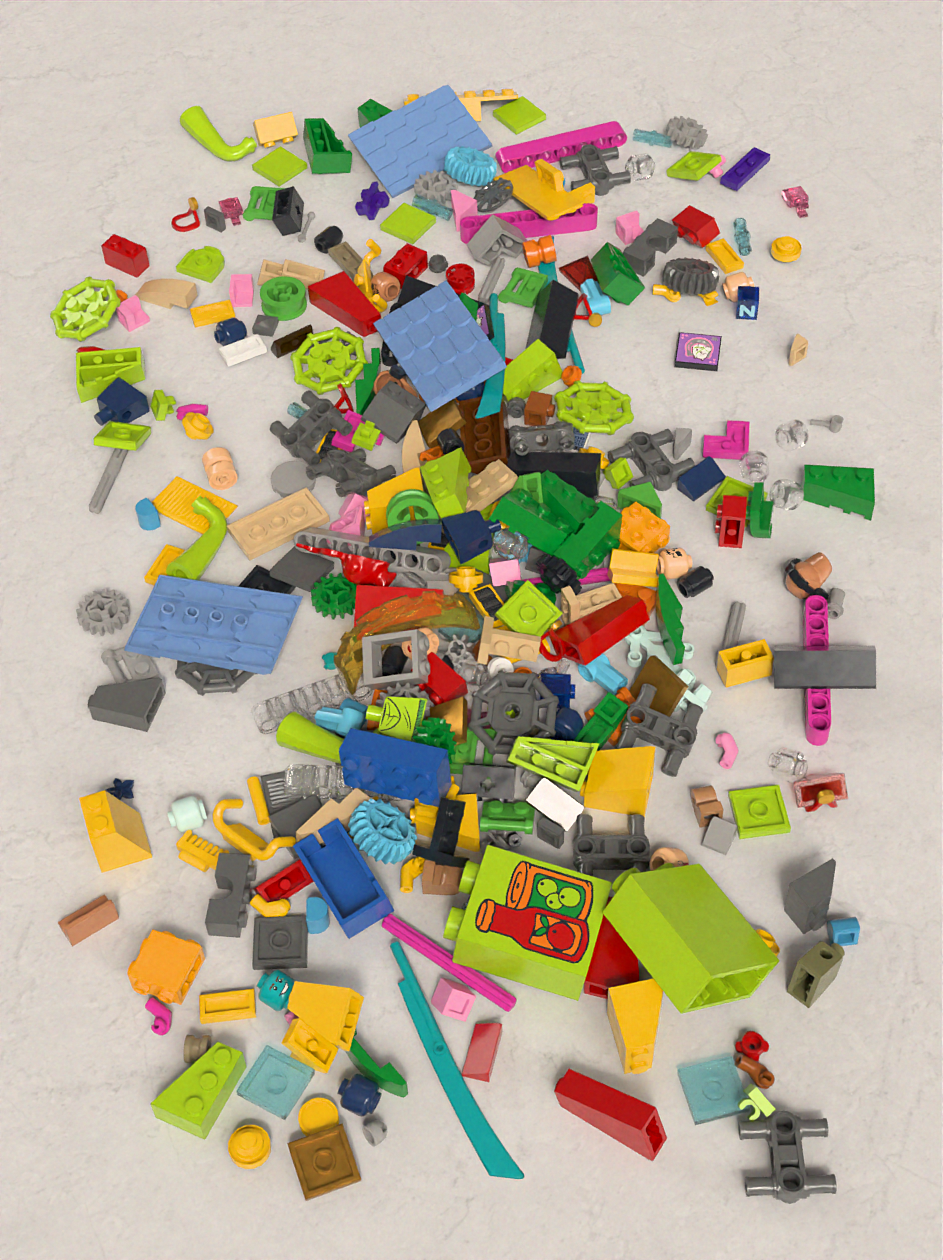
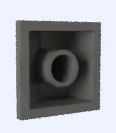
M389 381L379 390L362 415L361 420L365 423L367 420L375 423L374 428L381 430V434L397 444L406 435L412 421L421 420L426 404L398 384Z
M833 858L789 884L784 911L803 934L810 930L816 931L820 929L826 922L836 861Z

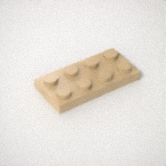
M499 459L496 462L490 463L485 470L469 479V486L466 489L468 495L466 512L482 511L512 489L518 476Z
M306 487L227 525V530L250 561L293 540L296 533L309 527L318 528L330 522L327 512Z

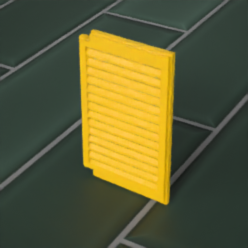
M178 476L152 501L158 513L201 534H204L209 529V522L203 515L193 512L194 508L191 505L199 496L207 497L210 503L222 511L226 519L238 507Z

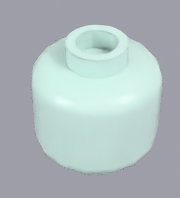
M194 796L174 801L171 804L172 811L167 812L171 827L177 826V829L182 833L202 827L203 820L207 819L202 800H197Z

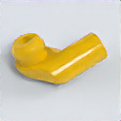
M653 284L652 295H663L670 302H677L681 298L680 292H675L665 285Z
M416 857L402 866L400 870L401 892L410 893L413 891V880L423 873L426 859Z
M259 894L249 903L263 917H283L288 914L291 908L290 902L286 899L267 902Z

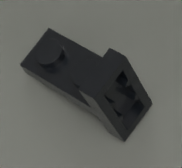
M441 797L431 845L414 844L412 855L450 867L465 868L470 858L454 853L466 802Z

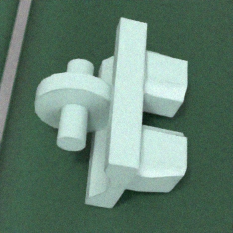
M685 669L677 674L688 686L695 679ZM702 683L694 693L687 689L674 712L681 708L686 712L688 709L687 700L702 707L704 712L708 708L706 703L713 692Z

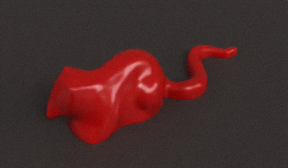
M296 543L297 547L306 549L309 552L339 558L345 578L354 584L389 587L397 575L395 572L388 571L390 563Z

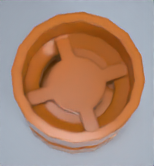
M551 235L540 237L537 242L534 239L522 242L528 268L540 266L542 261L545 264L557 261Z

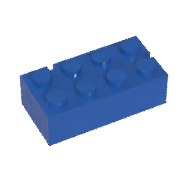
M350 728L339 748L341 766H344L342 768L344 784L352 788L369 790L377 794L390 795L403 800L414 801L417 798L419 803L439 807L441 797H446L452 785L448 750L353 728Z
M337 818L317 830L326 845L324 848H321L314 834L293 845V848L346 936L350 939L394 912V909Z

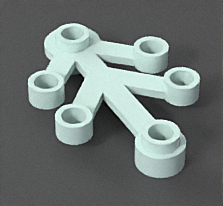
M640 626L624 638L630 646V652L627 657L629 666L639 667L641 665L642 654L639 652L641 646L647 651V660L650 656L656 655L676 675L683 670L678 665L672 664L663 645H654L651 642H663L660 632L647 631L644 627ZM683 643L685 650L689 651L684 652L683 659H691L694 654V646L690 643ZM685 669V670L688 671L692 676L695 677L694 673H693L691 670ZM696 677L689 685V691L694 688Z

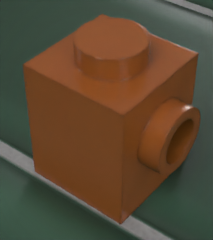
M531 391L524 409V425H547L549 418H553L555 413V404H552L551 394Z

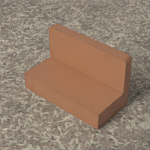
M104 894L62 919L58 924L73 947L119 919L112 900H108Z

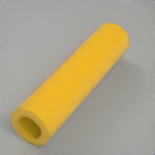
M256 776L247 779V785L258 824L266 825L270 823V815L260 780Z

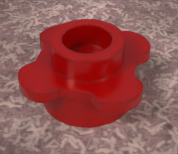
M747 1031L742 1041L736 1042L735 1049L738 1053H743L745 1056L758 1062L759 1056L769 1050V1043L764 1041L760 1034L754 1031ZM750 1045H754L755 1048L751 1049Z

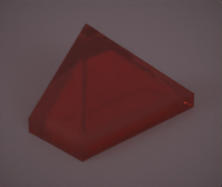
M588 255L559 267V272L580 292V285L587 279L593 278L599 284Z
M844 773L810 774L793 782L797 808L814 805L818 801V793L824 790L833 791L835 796L833 802L848 799Z

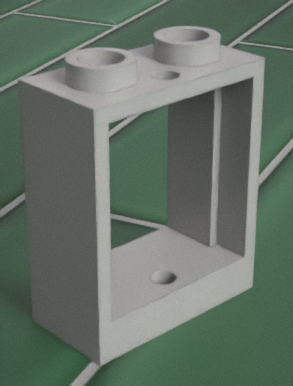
M415 629L362 637L364 686L372 690L386 689L388 686L394 688L396 683H399L401 686H405L406 683L410 685L428 683L430 664L427 660L429 640L426 634ZM411 641L413 672L382 677L381 645Z

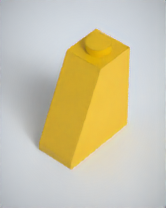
M476 794L456 795V800L466 802L456 846L473 852H480ZM415 798V808H410L411 824L416 823L417 834L432 838L436 818L418 815L416 813V806L419 805V800Z
M295 981L289 995L287 1008L329 1042L349 1052L364 997L351 988Z

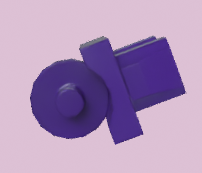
M377 181L372 182L369 189L362 190L361 198L363 201L357 202L355 205L358 215H367L369 220H375L379 209L387 207L390 202L387 193L379 191Z

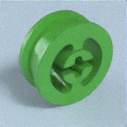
M287 276L276 277L265 282L260 289L263 313L266 316L278 317V321H288L301 316L307 308L304 284L296 278Z
M408 489L397 493L389 501L386 508L388 527L410 521L409 506H413L415 520L439 519L431 496L417 489Z

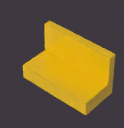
M612 548L607 576L612 583L657 587L658 576L656 574V567L659 555L657 553Z

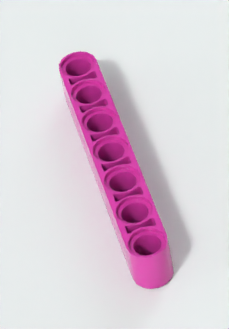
M611 121L503 147L496 152L495 158L502 171L507 173L524 165H528L531 168L536 167L535 161L543 159L549 164L558 162L560 157L576 155V152L580 151L584 145H594L600 149L612 148L614 146L620 147L627 141V135L619 122Z
M585 203L583 207L578 208L575 212L561 215L556 220H546L534 210L496 213L493 215L519 228L525 238L594 230L597 227L598 208L594 204ZM492 214L469 216L461 219V241L467 244Z
M812 595L806 599L803 614L804 646H829L828 604L826 599L819 595ZM805 689L806 739L812 745L821 746L828 741L831 728L830 689Z

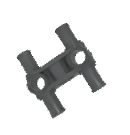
M584 145L580 151L576 152V155L559 158L562 170L578 166L585 177L583 180L571 181V191L591 182L595 186V195L603 196L608 194L609 190L614 188L615 185L631 183L629 170L612 174L605 163L607 160L619 159L617 146L600 149L594 145Z
M308 390L303 393L301 401L309 406L310 409L289 429L280 421H275L271 424L270 431L280 439L281 445L293 457L302 458L309 465H314L320 462L321 457L311 448L333 427L343 436H346L352 431L353 426L342 418L341 412L333 406L329 399H319L312 391Z
M557 421L550 425L529 427L514 425L508 429L510 452L513 451L519 455H526L532 451L553 449L570 451L575 446L572 423ZM539 434L547 435L546 440L543 442H537L536 437Z
M668 428L653 435L645 432H636L624 446L608 451V458L611 464L620 457L630 458L644 475L638 479L631 480L630 487L651 482L654 489L667 491L680 476L695 467L692 458L676 464L671 463L659 446L673 442L672 432Z
M361 448L349 453L333 449L327 452V457H324L320 463L307 466L306 469L309 471H306V474L310 480L326 475L339 482L336 484V487L339 488H335L339 497H345L354 492L359 495L368 496V490L381 485L382 482L395 478L396 475L393 474H396V470L392 465L377 470L364 463L366 461V458H364L366 453Z
M642 684L636 702L630 704L621 725L622 735L615 749L632 748L636 738H639L667 750L669 754L662 772L668 776L676 777L683 758L689 756L698 734L696 726L703 713V708L696 704H689L682 722L650 709L657 689L650 684ZM636 716L640 718L642 723H634L630 717ZM682 736L686 738L688 743L683 744L679 742L677 737Z
M588 814L577 816V835L573 840V864L577 872L593 876V870H629L637 868L640 872H646L650 865L649 839L645 836L644 816L636 814L628 818L629 835H593V817Z
M780 1111L774 1114V1116L764 1118V1121L738 1122L740 1140L766 1139V1142L769 1144L772 1168L771 1177H745L746 1197L772 1195L776 1200L792 1204L800 1199L810 1197V1194H836L835 1174L808 1175L805 1171L801 1141L802 1137H828L827 1118L801 1119L800 1116L793 1115L788 1111ZM777 1126H785L790 1131L786 1133L781 1132L777 1129ZM784 1182H793L797 1188L788 1189Z

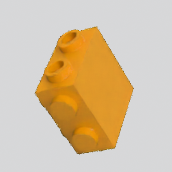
M634 502L631 506L625 507L621 511L623 516L619 539L620 546L618 549L655 553L658 549L664 548L670 540V525L665 520L651 513L648 508Z
M152 929L149 937L143 940L136 961H132L128 968L127 975L133 990L141 995L151 994L157 996L159 1000L167 1004L174 1002L182 1005L205 960L202 946L191 939L185 941L177 938L168 931L159 932Z

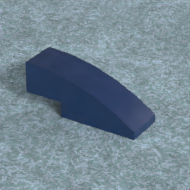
M420 519L395 524L369 536V547L416 551L417 541L441 543L442 521L441 519Z

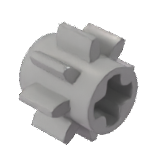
M454 634V640L445 643L448 646V651L445 655L453 657L452 663H458L460 659L462 663L467 664V658L475 656L472 652V647L476 644L468 642V635H463L460 640V637ZM460 645H463L464 649L460 650L461 653H458L457 650L460 648Z

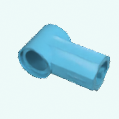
M593 278L585 280L580 285V290L582 294L588 295L587 301L592 312L599 313L600 315L611 313L608 295H603L598 282L594 281Z
M601 654L586 666L578 665V671L586 681H595L613 695H616L617 690L626 687L628 684V679L610 665L608 658L604 654Z
M322 707V709L317 710L314 719L316 720V725L346 737L350 728L360 730L365 715L351 708L338 710Z

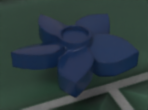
M115 778L113 781L114 787L105 790L119 800L122 797L132 799L134 796L131 789L134 786V780H126L122 783L121 780Z

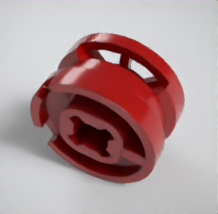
M459 263L450 266L446 270V281L455 293L461 295V293L466 292V294H469L474 290L475 272L471 266Z

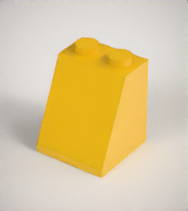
M419 467L413 468L367 491L368 501H364L365 515L370 514V516H365L367 530L371 529L372 535L388 528L386 508L393 496L408 489L423 491ZM409 506L410 521L415 520L413 506Z
M645 746L596 751L587 772V782H583L580 796L584 797V807L627 815L638 814L645 817L653 779L656 747Z
M105 790L79 798L90 842L102 873L152 858L139 812Z
M654 978L608 988L607 1016L624 1074L631 1072L633 1074H640L652 1068L663 999V990Z

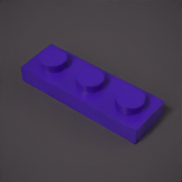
M755 147L752 148L721 177L720 184L738 191L770 161L771 154Z

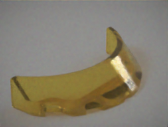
M424 591L422 596L412 598L404 595L384 602L381 606L371 609L356 620L357 625L350 632L343 634L340 639L341 645L337 655H334V664L349 693L353 695L356 693L359 678L363 673L362 637L415 630L424 627L429 629L459 627L477 630L480 628L474 606L464 595L454 593L453 596L438 595L435 591ZM392 644L381 645V652Z

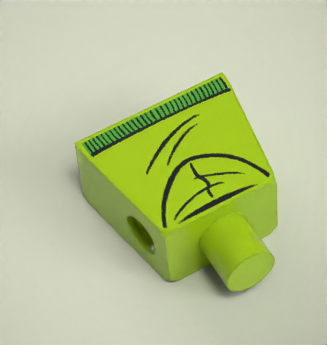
M388 696L385 698L384 707L369 704L365 719L380 722L378 734L415 742L413 736H418L416 728L417 726H422L427 699Z

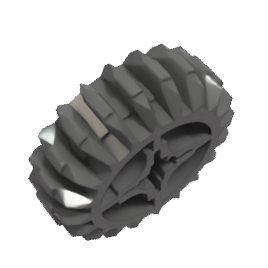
M685 257L684 259L677 258L667 262L662 277L664 285L675 292L678 291L681 294L687 293L689 295H704L716 290L719 282V271L714 264L708 263V261Z

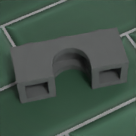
M657 218L652 224L647 226L641 235L635 238L629 247L624 249L623 254L636 274L644 277L655 266L656 251L666 254L677 243L678 227Z
M219 853L214 875L218 889H226L232 892L224 899H209L205 925L209 936L240 938L242 928H246L248 915L245 909L246 904H249L252 900L250 884L251 881L256 879V865L252 864L250 855Z

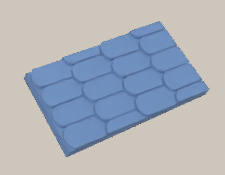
M444 85L426 96H422L402 108L394 110L348 134L349 139L392 198L414 188L415 179H419L420 174L425 176L426 171L433 173L434 170L445 172L444 160L451 148L464 146L485 151L493 147L488 137L449 85Z
M447 281L440 283L437 287L435 286L420 295L419 298L413 299L401 306L402 308L396 309L384 316L383 319L373 323L431 412L507 368L498 351Z
M159 575L124 651L156 658L161 656L188 663L197 662L230 670L239 669L262 675L271 674L303 596Z

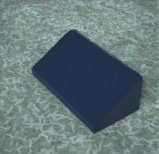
M708 456L678 479V490L694 502L723 481L726 476L713 458Z

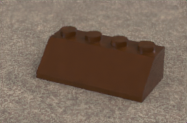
M503 395L500 412L478 419L475 416L482 397L459 401V408L466 421V424L460 428L461 440L465 447L464 454L471 466V472L477 475L485 470L490 463L496 462L498 459L507 466L511 454L508 440V411Z

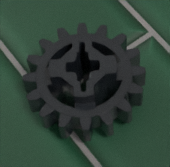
M543 554L535 564L538 567L537 571L542 573L540 576L541 580L554 593L558 594L560 592L561 594V589L568 586L572 588L575 595L581 591V582L576 579L577 573L563 559H557L555 556L552 558L550 554Z

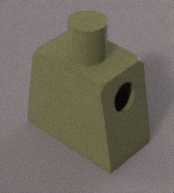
M823 941L817 943L797 961L787 992L807 1008H810L836 978L845 955L844 949L837 943H832L830 946Z

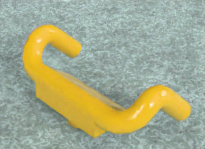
M369 239L366 245L371 251L364 256L362 263L357 269L358 274H355L354 283L357 287L359 286V289L379 313H382L387 309L388 304L378 294L373 296L370 283V262L381 254V248L372 239Z
M223 799L214 808L213 823L215 828L222 834L226 842L241 853L250 855L252 861L256 859L260 861L268 860L274 856L278 848L293 847L296 844V839L293 836L277 837L268 844L240 823L227 825L223 820L224 811L226 809L242 808L243 801L241 799Z

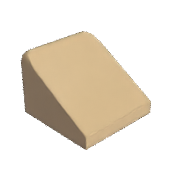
M796 334L791 347L789 366L798 363L807 355L808 340L800 334Z

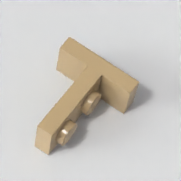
M614 583L579 595H575L570 586L562 588L561 612L563 614L561 615V620L566 626L622 598Z
M484 617L477 663L487 665L489 654L533 662L537 661L541 637L494 629V618Z

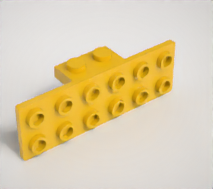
M501 89L502 93H495L494 90H483V94H476L475 91H464V95L456 94L475 121H481L480 101L518 99V94L513 89ZM419 94L407 95V98H404V105L420 98Z
M543 159L535 161L536 171L528 165H524L493 179V181L499 180V178L510 180L513 185L512 196L546 220H556L561 215L573 213L578 208L583 207L582 201L564 190L562 172Z

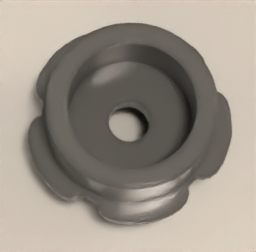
M437 254L430 258L428 266L432 272L442 273L448 267V262L443 255Z
M512 398L507 403L508 415H511L513 418H520L524 415L526 403L522 398Z

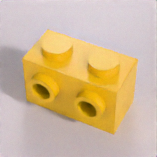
M292 112L258 119L253 122L258 145H264V148L273 147L276 145L275 142L282 141L283 144L293 142L294 138L298 135Z
M765 639L719 651L717 671L725 688L771 676L774 656Z

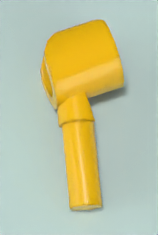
M716 291L704 295L698 294V296L703 298L706 306L718 303L714 298L718 296Z

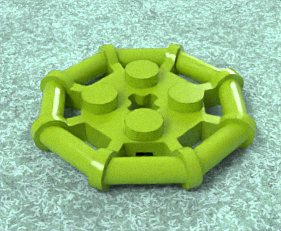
M86 277L83 282L69 290L65 289L56 308L50 313V318L53 320L56 328L55 334L59 338L78 339L81 342L100 329H106L109 326L108 322L121 303L115 291V283L111 279L99 280ZM94 287L102 289L98 292L94 290ZM67 319L68 322L63 326L62 320Z
M334 327L332 330L315 334H307L305 341L290 356L295 374L294 381L316 391L318 395L338 390L337 385L340 383L344 388L349 389L352 387L353 381L363 370V364H368L365 358L363 339L341 330L340 327ZM333 338L332 341H330V342H326V343H322V344H319V343H318V341H322V340H327V339ZM342 339L350 343V345L344 346L339 340ZM313 345V347L310 349V354L308 356L304 355L307 352V350ZM356 352V360H351V353ZM329 359H333L331 361V364H327L326 361ZM302 364H308L309 370L303 372ZM351 368H353L350 371V373L347 376H345V371L347 369L350 370ZM317 377L319 378L320 382L317 383L311 380V378Z
M578 380L564 391L557 392L554 397L558 410L556 417L559 421L572 423L573 427L579 430L581 434L586 432L614 435L616 430L625 424L632 423L634 419L631 411L630 396L622 394L609 386V383L605 381L603 383H584ZM575 393L577 394V396H576L575 398H571V397H570V396L574 395ZM622 408L623 412H618L617 409Z

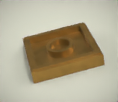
M455 399L428 413L418 421L419 428L430 449L438 446L437 437L441 431L449 428L457 431L466 424Z
M656 655L649 657L629 691L637 699L642 684L654 686L657 692L654 695L650 709L670 717L689 686Z
M464 697L430 708V716H427L426 720L429 717L446 719V723L452 725L450 731L455 732L452 738L453 741L457 742L455 746L467 742L468 701Z
M343 1123L287 1143L305 1201L361 1181Z

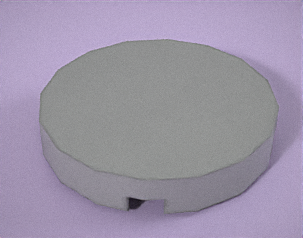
M289 461L277 466L271 475L273 491L279 493L283 498L306 487L309 491H312L315 487L316 479L310 480L306 474V471H309L306 469L309 464L302 461Z

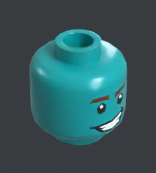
M274 970L270 975L264 973L256 986L260 989L258 993L259 1000L275 1011H281L283 1008L288 1010L289 995L295 980L280 970Z

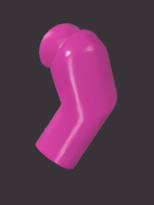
M192 403L180 406L176 410V417L182 421L188 412L207 416L208 405Z
M153 997L145 1005V1009L155 1016L154 1025H151V1029L155 1034L165 1035L171 1029L172 1012Z

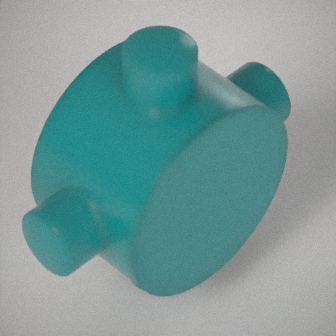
M330 652L322 656L325 664L324 669L334 670L341 666L338 653Z

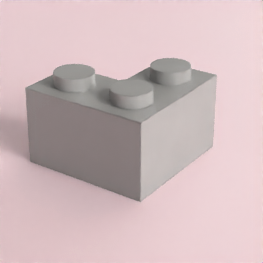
M492 214L467 243V246L476 260L490 267L494 259L502 252L517 258L523 251L522 242L527 241L519 228Z

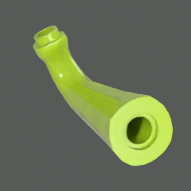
M200 106L190 107L180 116L181 126L212 154L224 161L240 160L249 153L255 152V148H257V144L252 137H245L236 146L227 145Z
M201 496L191 506L194 508L193 512L195 514L203 515L208 520L209 529L167 566L166 573L168 576L199 580L225 538L227 520L219 508L210 503L207 497L203 498Z
M295 711L289 713L280 723L276 734V741L279 746L341 764L339 748L344 739L321 728ZM378 729L373 731V733L378 734Z

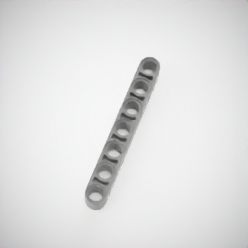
M309 527L296 533L293 539L295 548L301 552L315 554L297 547L296 543L381 560L390 563L389 568L431 576L440 574L448 569L451 564V558L447 552L416 546V551L371 547L374 550V555L369 552V537ZM306 535L310 539V544L306 541ZM327 539L331 543V548L327 545ZM348 543L351 544L353 551L349 550ZM390 551L395 553L396 560L391 557ZM412 554L417 557L418 563L413 561ZM434 558L439 561L440 568L434 564Z

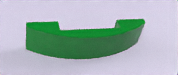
M608 692L593 710L595 715L579 732L574 741L598 743L597 751L601 750L622 721L629 706Z
M353 1036L350 1051L345 1052L355 1067L365 1077L378 1083L381 1089L396 1096L406 1097L408 1095L407 1082L389 1062L380 1069Z

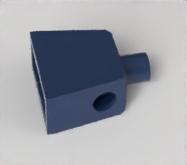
M118 377L97 397L99 412L94 415V418L101 426L109 420L130 423L150 411L147 397Z
M477 510L441 519L444 536L460 564L491 549L493 546L492 533L501 530V524L498 519L495 523L491 520L485 521Z

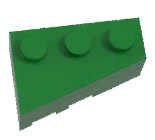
M606 242L591 259L602 292L610 295L617 303L622 302L629 306L645 289V286L622 251L609 242Z
M519 488L503 496L489 517V520L494 523L498 519L510 526L508 531L513 534L516 531L528 537V543L550 554L552 557L554 552L574 532V529L570 527V523L566 519L557 517L547 505L534 500L530 492Z
M603 501L596 505L598 511L591 518L586 516L582 521V524H584L582 529L576 535L571 533L553 554V557L555 556L557 559L561 558L566 561L567 565L577 573V580L585 578L593 567L599 566L603 562L604 558L612 552V548L618 549L620 546L619 539L623 515Z

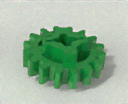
M330 573L328 579L321 577V583L315 582V589L311 590L312 606H315L317 613L322 611L324 618L330 614L333 620L336 618V615H340L341 619H344L345 613L353 615L356 602V586L358 584L351 583L346 578H343L342 573H339L337 577Z
M429 717L428 720H422V726H417L416 728L418 736H413L415 743L448 750L449 764L453 763L451 755L456 754L454 746L457 742L452 739L455 735V732L450 731L452 725L446 723V719Z

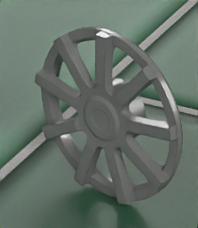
M499 178V180L488 182L480 190H476V195L473 199L477 200V203L482 201L477 206V211L489 212L506 203L513 193L511 181ZM510 186V189L502 190L505 187ZM501 194H508V196L503 200ZM488 202L487 209H482L483 205Z

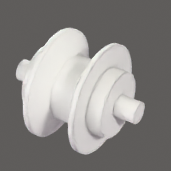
M504 657L493 658L487 666V672L491 678H494L498 671L501 670L503 672H514L512 663Z

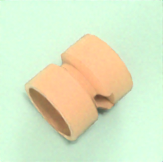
M217 447L208 450L203 455L202 463L209 484L213 489L225 490L237 482L238 476L230 452L227 449Z

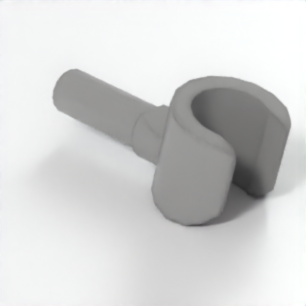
M839 415L833 416L831 421L811 419V425L829 427L831 432L837 433L841 430L844 419Z

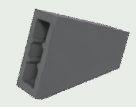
M160 678L97 686L94 695H91L88 699V709L92 719L148 732L166 694L163 681Z

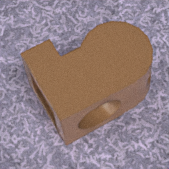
M712 785L690 790L691 802L699 828L709 826L712 818L705 819L704 816L714 814V816L722 819L724 809L721 802L717 800L716 792Z
M425 860L422 875L423 894H458L463 875L462 869L447 865H436L434 861Z

